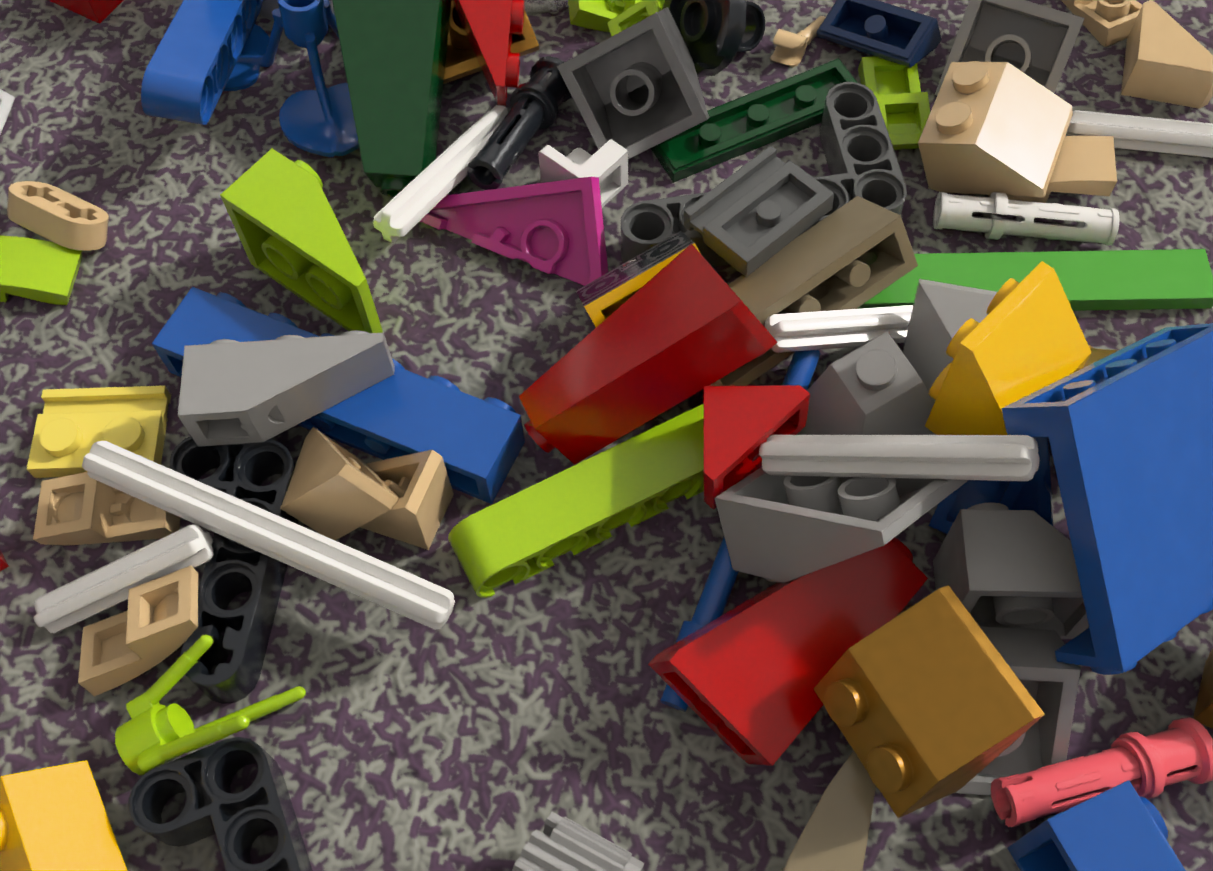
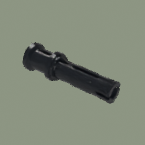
M551 56L540 58L531 68L529 81L520 84L513 91L510 98L511 110L493 131V134L476 157L467 166L469 167L467 171L468 176L476 186L484 190L497 189L538 130L548 128L554 123L558 115L559 104L566 102L572 97L557 68L564 61ZM548 72H551L552 74L550 75V77L548 79H545V75Z

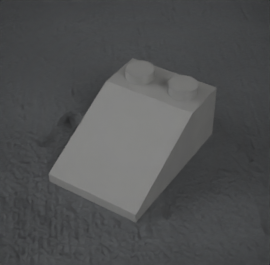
M761 467L715 497V502L733 570L759 576L769 582L785 583L884 546L968 480L778 476L767 474Z

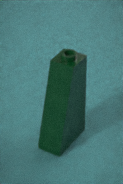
M332 0L363 170L376 187L381 188L380 192L382 194L395 197L436 159L452 0Z

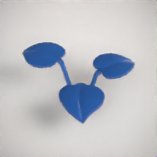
M277 0L279 8L272 11L274 24L270 38L260 26L254 24L223 91H237L249 88L258 80L260 67H270L273 65L284 29L287 38L293 41L295 45L307 48L316 90L298 91L285 100L279 113L283 134L297 148L325 157L347 155L359 148L348 83H340L326 88L317 45L323 41L328 32V24L339 38L336 18L331 11L330 2L328 0Z

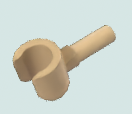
M819 16L798 34L778 29L773 40L776 48L770 57V61L793 68L798 66L805 54L807 45L817 36L816 32L826 17Z

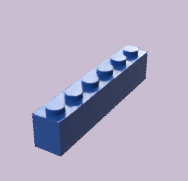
M192 287L154 339L152 345L168 371L181 377L184 346L210 344L220 339L248 342L275 340L283 335H298L304 338L334 335L323 333L321 336L298 328L294 322L281 314L269 313L267 316L247 308L241 301L227 293L220 292L217 295H213ZM392 359L395 366L394 375L298 424L309 430L315 427L333 440L382 460L434 450L443 457L453 489L490 504L493 503L525 443L521 415L516 413L507 403L492 397L482 400L466 394L445 378L439 376L425 378L405 370L394 359Z

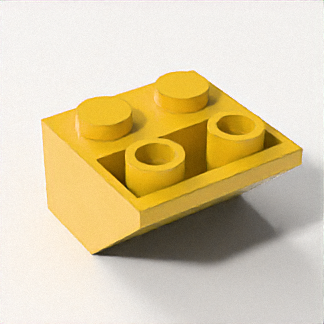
M1041 261L1020 283L1010 278L996 293L987 308L986 313L988 315L980 323L970 318L961 326L946 349V354L953 358V360L943 369L929 390L928 395L935 399V403L926 421V428L936 435H1007L1002 413L1003 407L1084 367L1092 352L1054 268Z
M87 760L0 776V871H127Z

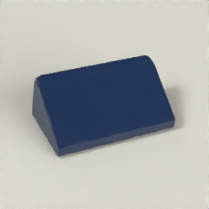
M836 0L816 32L818 38L909 68L936 49L942 40L937 18L878 0Z

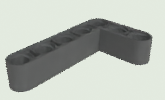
M856 82L837 84L829 90L826 96L820 126V141L831 175L813 177L834 193L832 210L808 229L856 196L899 215L902 213L907 196L906 184L873 91L865 85ZM708 192L641 201L628 207L621 217V259L623 263L681 231L695 242L701 255L712 267L729 265L727 261L703 243V236L695 229L689 231L684 227V210Z

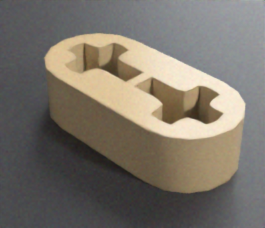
M22 181L13 183L8 188L7 216L14 223L69 249L91 251L105 246L109 216L103 209L46 183Z

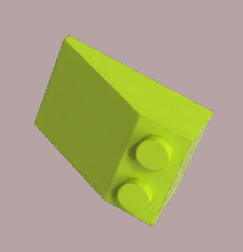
M271 148L220 194L251 265L346 330L382 333L383 330L366 277L323 192V183L320 177L307 163L301 160L293 162Z

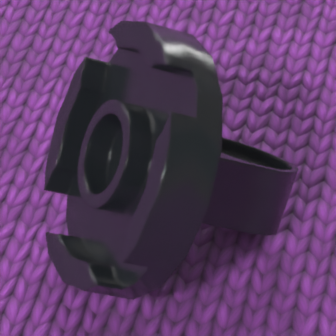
M746 0L664 1L662 10L667 7L669 8L693 59L695 70L699 77L715 76L730 64L737 51H751L757 47L763 38L765 16L760 6Z

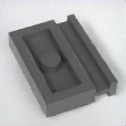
M771 145L684 210V227L689 231L695 229L703 236V243L745 277L749 276L832 210L834 193L791 160L784 163L776 156L777 150Z

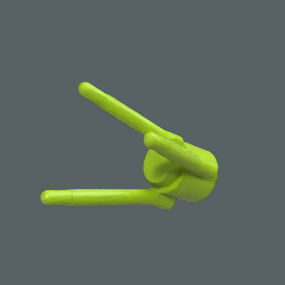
M202 635L148 691L126 703V709L132 719L117 728L115 744L125 765L132 772L143 776L152 769L169 763L185 753L246 729L250 722L303 699L306 691L303 687L297 686L194 728V724L184 708L176 703L165 706L160 704L159 701L212 646V637Z

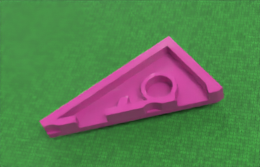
M591 176L446 195L420 220V222L434 228L446 229L472 240L471 243L508 258L527 262L533 268L542 272L559 275L583 286L609 272L599 177Z

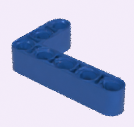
M183 0L146 67L141 88L143 112L149 116L207 125L257 20L263 0Z

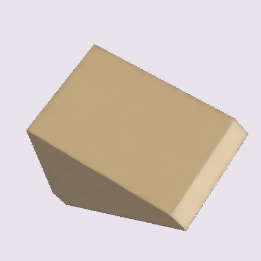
M1149 0L1143 3L1126 41L1121 95L1200 109L1206 106L1213 96V55L1155 1Z
M313 427L305 437L280 509L321 535L336 541L390 511L399 498L362 459Z
M428 450L366 463L398 496L399 500L390 511L364 524L361 528L429 550L454 495L443 457L434 450Z

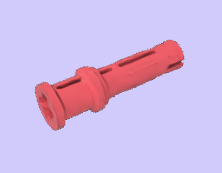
M1191 717L1174 720L1168 726V730L1147 736L1138 732L1121 734L1111 744L1110 749L1102 750L1099 753L1080 756L1022 774L996 778L991 783V798L1001 820L1005 819V825L1008 827H1016L1040 817L1061 813L1130 780L1139 796L1146 799L1155 798L1168 785L1186 780L1194 784H1204L1213 780V739L1208 730L1199 721Z

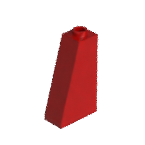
M691 243L519 395L521 403L530 419L524 424V427L530 437L545 452L550 453L556 448L575 465L704 389V386L713 384L767 352L777 341Z
M894 537L884 546L785 583H775L661 651L648 665L746 763L773 766L824 705L814 691V687L850 647L897 617L927 581L928 577L913 563V555L910 550Z

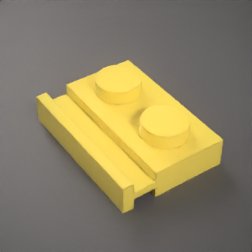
M165 385L45 389L42 391L41 398L45 402L43 414L37 415L27 464V471L34 478L64 477L87 472L82 467L84 456L90 452L92 445L97 441L110 442L161 465L168 420V404L171 400V394Z

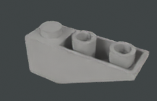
M353 330L337 336L304 338L298 335H283L275 340L238 342L230 339H220L210 344L184 346L178 417L198 447L265 442L394 375L395 366L384 332L368 333Z

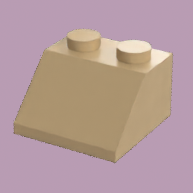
M951 62L918 141L929 188L946 193L991 195L993 192L1006 193L1007 196L1045 197L1073 116L1072 105L1009 62Z

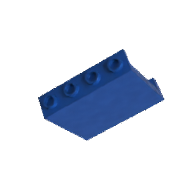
M1213 323L1165 327L1002 408L1007 435L1049 437L1089 624L1088 629L1055 651L1057 662L1089 666L1093 672L1103 675L1127 672L1137 665V661L1160 644L1175 638L1179 630L1199 615L1213 609Z

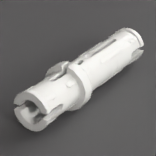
M939 192L934 206L933 227L934 229L946 228L983 232L986 239L995 240L1000 239L1004 234L1049 240L1102 243L1111 246L1116 239L1119 229V212L1115 208L1099 209L1059 203L1010 200L1006 193L993 192L989 197L952 195L946 192ZM983 212L1014 215L1016 218L1009 220L972 216V213ZM1046 218L1076 221V225L1034 222V219Z

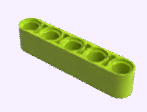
M704 403L486 507L454 526L449 533L448 540L476 595L481 598L492 597L496 595L493 590L494 588L510 580H513L516 585L554 566L552 560L569 551L576 555L611 538L610 531L627 522L633 527L669 509L666 503L682 495L689 499L704 492Z

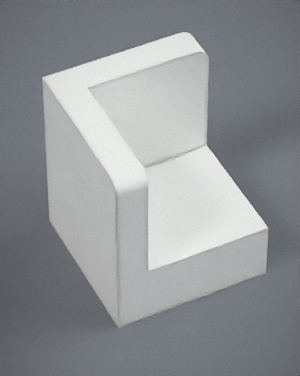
M612 139L593 155L582 148H576L569 155L564 156L550 145H546L538 152L541 183L591 176L599 177L602 208L628 185V150Z

